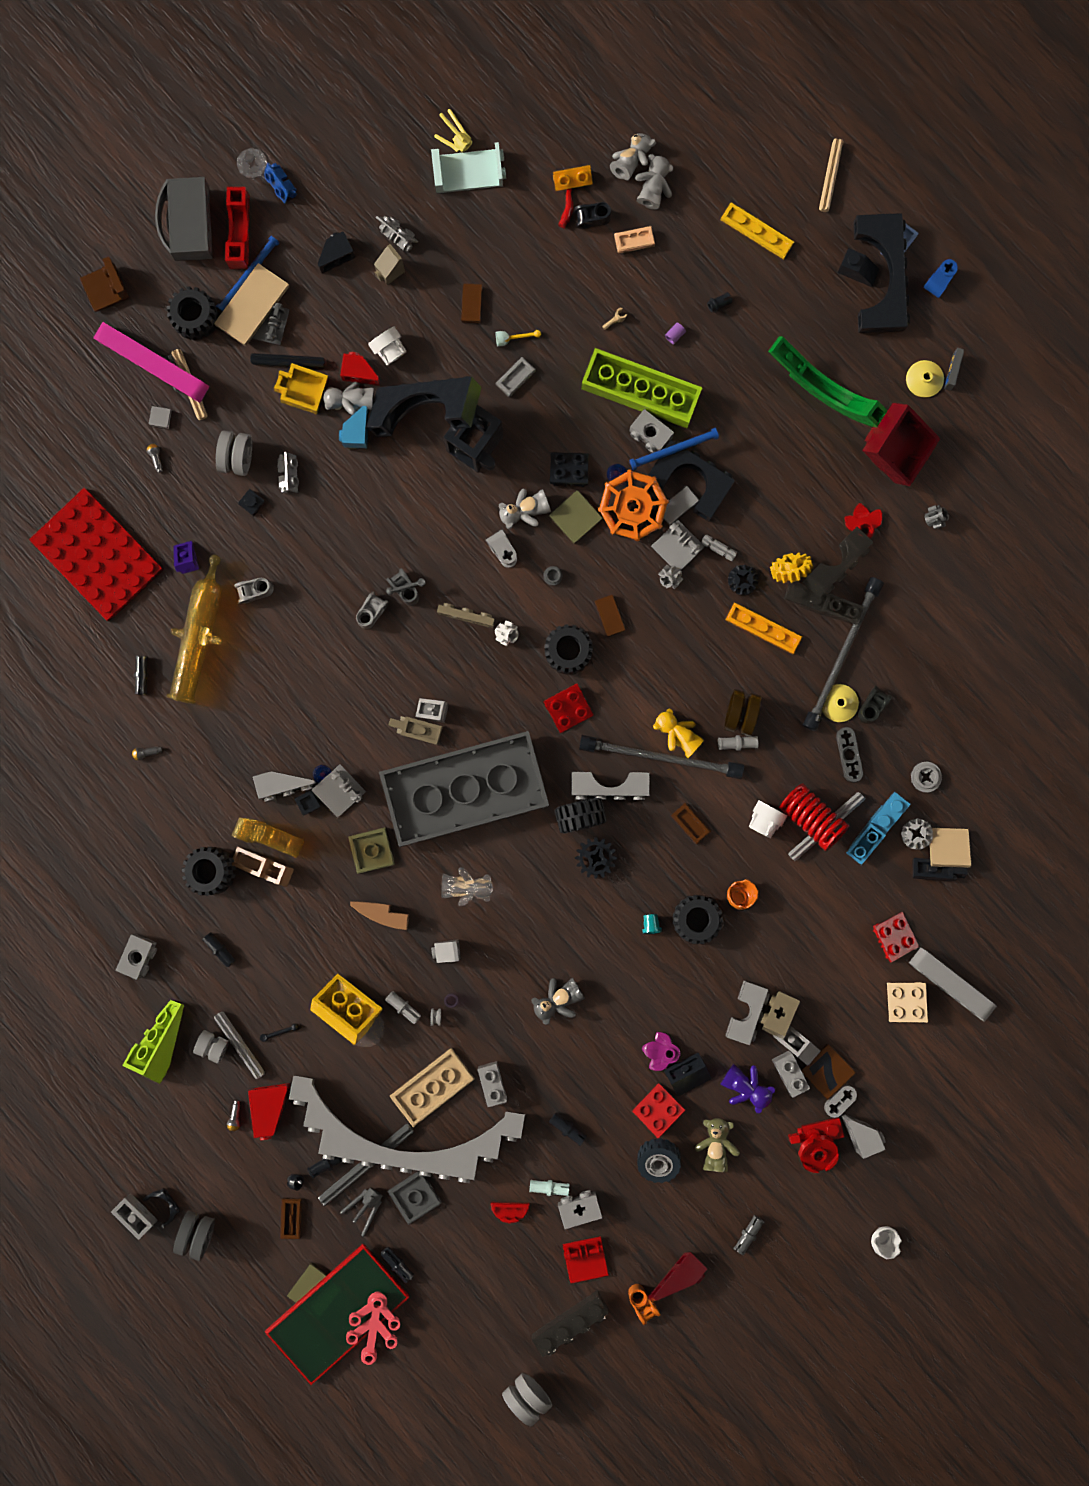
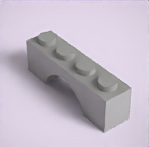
M572 772V796H576L577 800H587V796H595V798H601L602 800H606V796H614V800H626V796H633V800H645V796H649V773L630 772L623 784L608 788L600 785L594 779L591 772Z

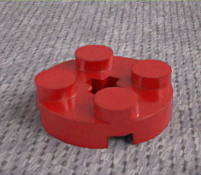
M818 1133L812 1134L810 1138L804 1141L798 1152L803 1167L812 1173H819V1171L824 1169L825 1171L832 1169L839 1159L838 1148L834 1140ZM822 1151V1156L818 1155L817 1157H815L817 1152Z

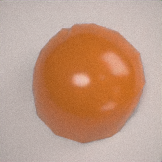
M749 880L736 881L728 888L727 899L732 907L738 910H745L752 907L758 899V890L755 884Z

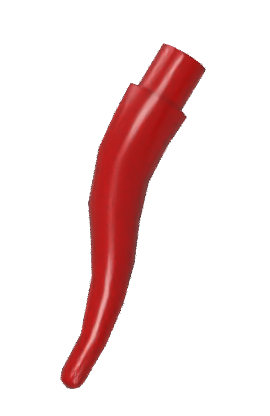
M572 188L566 190V207L558 224L561 228L566 227L573 214Z

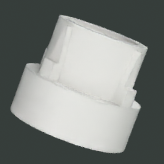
M395 326L386 330L368 344L375 355L379 354L386 365L391 364L407 353L399 340L401 335Z
M758 800L753 809V818L749 827L771 839L774 832L780 826L782 827L787 815Z

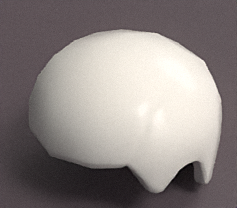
M884 1226L879 1227L874 1232L871 1244L874 1251L881 1257L894 1259L901 1252L899 1244L902 1240L895 1229Z

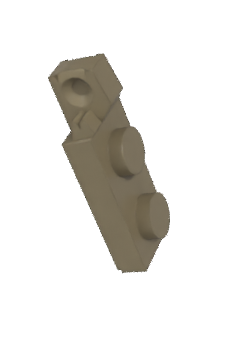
M402 716L400 721L390 718L388 724L390 727L397 728V733L402 736L438 745L443 726Z

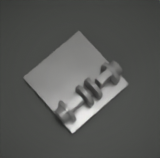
M376 216L382 222L379 226L381 233L391 241L394 239V243L403 251L409 252L413 247L411 243H418L414 238L415 234L408 229L404 230L400 227L401 223L394 217Z
M677 520L651 547L671 567L676 565V567L682 570L705 546Z
M341 764L312 789L337 818L355 801L359 802L362 799V795L366 792Z

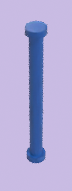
M273 236L268 238V243L223 301L216 305L218 310L223 312L258 263L261 265L274 246L279 245L277 239Z
M713 428L710 432L635 460L632 458L629 460L632 470L713 438L715 440L719 439L717 429Z

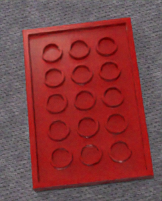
M83 488L29 539L108 622L164 570L86 488Z

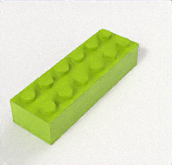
M595 348L583 378L581 389L641 412L645 409L657 418L688 428L702 387Z

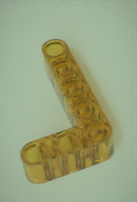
M239 817L231 835L248 843L264 844L296 858L305 841L259 820Z

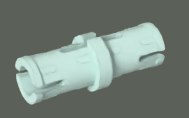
M530 1180L529 1192L544 1193L547 1196H551V1194L568 1196L569 1183L552 1182V1180H548V1182Z

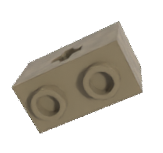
M779 991L776 996L772 995L768 1004L771 1007L769 1014L765 1012L761 1020V1024H764L762 1030L784 1039L800 1001ZM779 1010L782 1011L780 1019L776 1018V1013Z

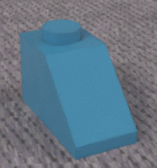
M362 406L343 423V429L339 430V441H342L344 448H367L368 428L366 426L369 419L367 406Z

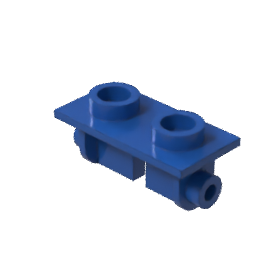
M268 162L264 172L265 179L272 185L277 197L286 204L289 196L294 198L297 195L296 188L290 180L283 182L287 175L280 165H277V163L270 165Z

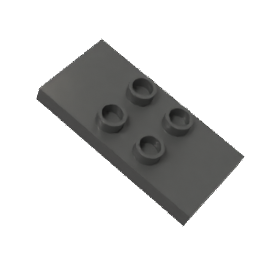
M529 731L379 772L399 847L549 806Z

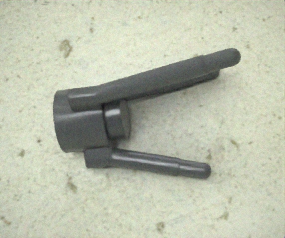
M372 1187L369 1190L365 1189L340 1212L344 1214L363 1199L364 1206L353 1220V1223H356L368 1207H373L361 1234L362 1237L366 1235L374 1215L382 1203L380 1200L382 1195Z

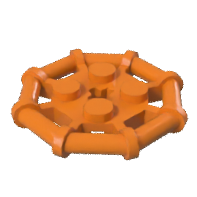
M628 469L624 474L604 484L605 489L598 512H601L612 535L617 534L640 541L644 536L663 527L662 521L669 499L664 495L655 476L651 477ZM633 479L648 484L645 488L634 486ZM628 480V487L621 491L615 488ZM650 487L654 490L658 501L652 500L648 493ZM611 492L616 494L613 506H608ZM635 500L638 508L631 511L628 503H632ZM653 505H659L657 515L654 520L650 516ZM609 510H614L618 516L619 521L617 524L612 519ZM646 520L652 523L640 531L638 530L640 523ZM622 523L632 525L634 531L620 528V525Z

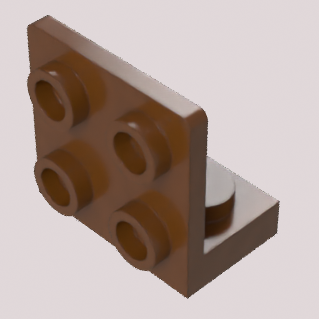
M109 256L102 259L105 266L80 278L95 312L129 298L118 270Z

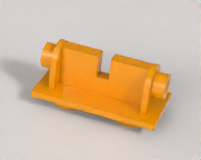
M590 165L553 172L556 191L593 184Z

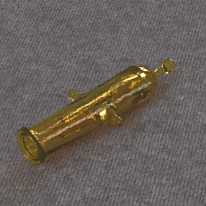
M218 555L210 557V567L207 576L204 579H199L192 588L184 628L171 629L173 636L181 637L171 690L166 695L167 698L189 704L196 703L194 696L208 645L210 643H222L220 637L212 636V630L222 598V588L215 580L216 569L221 562Z

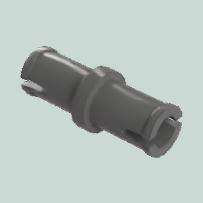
M754 1215L747 1228L742 1230V1236L734 1246V1250L741 1255H745L752 1241L756 1240L758 1231L765 1223L757 1215Z

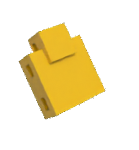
M292 363L289 373L279 371L274 391L281 393V403L317 414L328 382V375Z

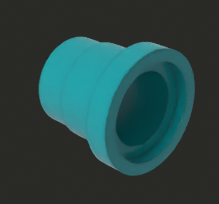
M658 914L643 916V934L662 932V928L659 927Z

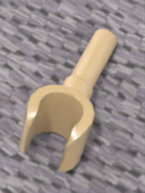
M618 308L615 316L602 326L604 330L616 322H623L627 314L619 316L623 308Z

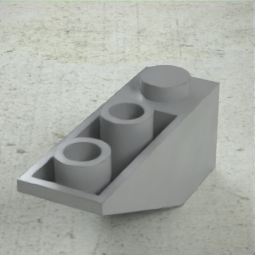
M272 771L253 776L258 799H264L265 802L275 800L276 795L283 794V797L295 794L294 790L313 789L312 785L317 784V781Z

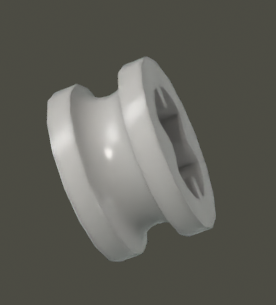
M431 1008V1026L434 1024L441 1026V1008L437 1011Z

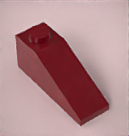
M684 1252L648 1296V1299L650 1301H657L696 1283L699 1284L704 1279V1273L707 1268L691 1252Z

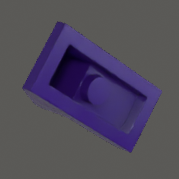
M192 541L174 546V567L176 572L184 574L199 569Z

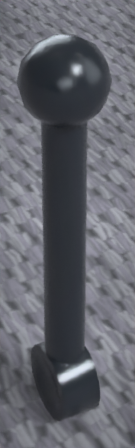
M292 1024L291 1027L270 1034H262L260 1040L265 1042L270 1037L291 1030L297 1031L299 1026Z

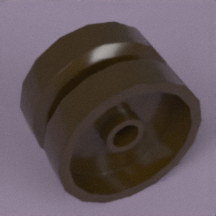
M734 689L727 709L724 730L735 732L739 722H741L740 733L751 737L759 716L761 695L751 693L744 704V691Z

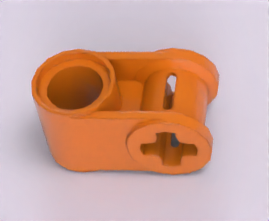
M634 1284L629 1288L630 1302L643 1325H646V1322L653 1317L661 1315L654 1301L648 1299L649 1295L642 1285ZM641 1292L643 1295L641 1298L635 1299L633 1294Z

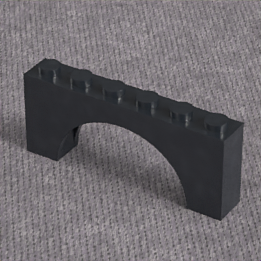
M902 213L857 215L853 221L854 240L865 241L875 246L884 256L890 276L888 291L884 299L871 308L861 309L858 313V333L904 331L907 325L910 324V315L907 314L909 295H906L908 276H905L907 257H904L907 242L906 238H903L906 222L903 220Z
M465 376L463 378H449L446 380L377 388L366 427L376 437L392 436L400 420L414 408L427 403L445 404L446 409L445 420L454 429L471 428L482 387L472 376Z

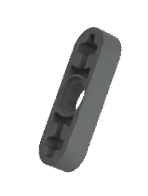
M844 727L836 734L844 777L849 782H857L862 778L863 770L856 737L851 728ZM844 731H846L847 734H850V737L847 740L848 744L852 743L853 746H847L843 748L842 745H846V740L844 738H841V735L844 734ZM847 749L854 752L855 757L853 760L845 758L844 753ZM846 763H857V765H853L854 771H858V775L855 776V779H853V776H849V772H851L852 769L851 766L847 767Z

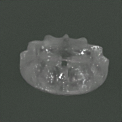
M246 149L238 156V170L246 178L251 177L255 179L259 175L262 176L266 169V157L258 149ZM255 159V163L258 166H252V168H250L248 162L252 163Z

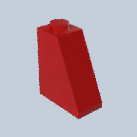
M290 1083L251 1088L248 1091L254 1138L260 1137V1140H268L277 1132L289 1093Z

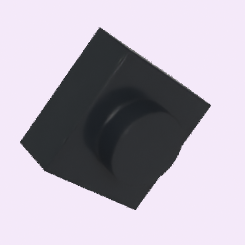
M251 489L238 502L252 516L265 503Z
M312 790L294 799L303 816L321 807Z

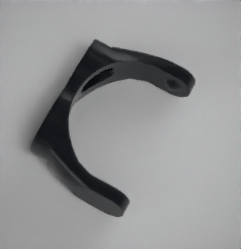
M162 1188L150 1193L142 1200L144 1202L150 1197L157 1196L169 1203L170 1218L161 1225L164 1228L173 1221L177 1213L180 1212V1209L168 1191Z

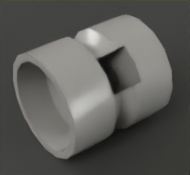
M203 1030L196 1042L193 1053L201 1057L208 1056V1060L219 1064L228 1048L229 1040L220 1036L215 1038L213 1033Z

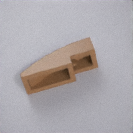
M237 847L233 856L234 862H232V866H236L278 885L288 886L293 868Z
M350 902L351 907L370 920L396 929H408L409 914L390 912L391 904Z

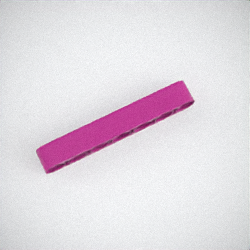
M102 322L93 337L101 344L199 403L210 387Z

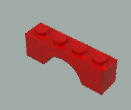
M227 187L226 206L229 218V235L225 244V261L229 269H247L250 195L246 187Z

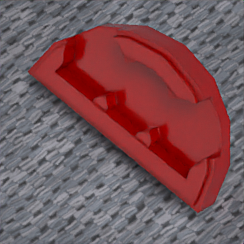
M491 1202V1209L500 1221L515 1223L527 1214L530 1203Z

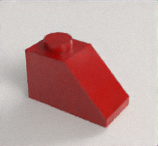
M356 352L343 353L340 373L342 381L380 386L379 377L363 356Z

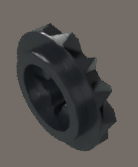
M746 564L736 566L728 576L729 587L739 595L752 593L759 582L758 573H756L753 567ZM748 574L746 579L748 583L744 582L743 584L738 586L741 580L739 576L743 577L744 575Z

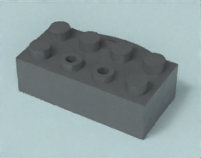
M205 177L166 179L158 195L155 209L156 228L163 245L175 261L213 259L210 192ZM165 201H168L166 222L170 238L169 242L166 241L162 230V211Z

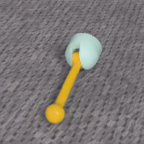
M539 330L533 333L511 336L505 331L495 332L497 347L507 345L510 339L532 336L539 338L541 336Z

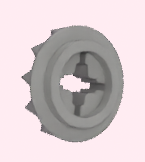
M931 762L917 764L911 773V783H913L917 790L922 792L936 790L942 781L940 769ZM930 772L929 779L931 782L926 780L921 783L923 779L921 773L926 774Z
M917 818L909 820L903 826L901 835L903 842L908 847L923 849L932 841L933 830L925 820ZM921 828L920 833L924 838L916 837L913 840L914 834L910 830L917 831Z

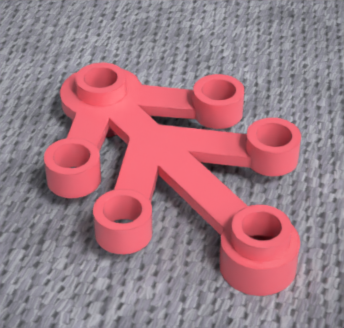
M379 1291L369 1296L367 1305L357 1312L351 1313L349 1316L350 1325L358 1326L361 1323V1318L372 1311L370 1319L355 1330H350L346 1335L347 1343L354 1345L357 1343L358 1337L369 1330L367 1347L363 1348L361 1352V1360L366 1365L373 1364L377 1359V1351L375 1349L377 1330L385 1339L387 1348L393 1349L397 1346V1337L391 1334L379 1319V1315L381 1312L388 1320V1327L391 1330L399 1329L400 1319L389 1310L386 1295ZM375 1301L381 1302L380 1304H374ZM357 1317L358 1320L353 1321L352 1318ZM396 1321L397 1324L392 1325L391 1322ZM349 1336H355L356 1338L350 1339ZM389 1340H394L395 1342H394V1343H389L388 1341H389Z

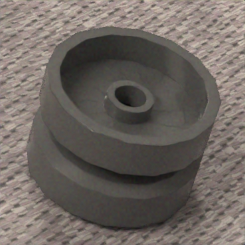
M187 1211L177 1233L173 1253L185 1256L189 1251L191 1259L201 1262L211 1241L215 1219L204 1216L199 1222L198 1213Z

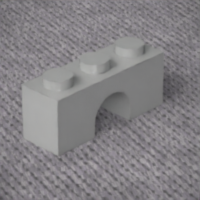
M743 981L738 999L746 1002L749 1005L750 1011L748 1016L741 1020L731 1017L725 1035L727 1038L750 1045L751 1041L754 1042L757 1035L756 1025L761 1022L763 1012H761L763 1004L766 1005L769 999L768 989Z

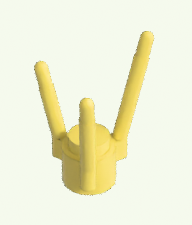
M448 109L450 116L461 132L453 126L443 113H440V117L456 134L453 138L454 144L437 134L434 137L453 148L456 152L460 150L463 153L471 146V137L466 133L452 110Z

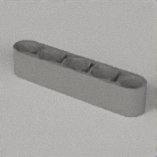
M920 947L909 962L911 966L985 1022L996 1008L993 1002Z

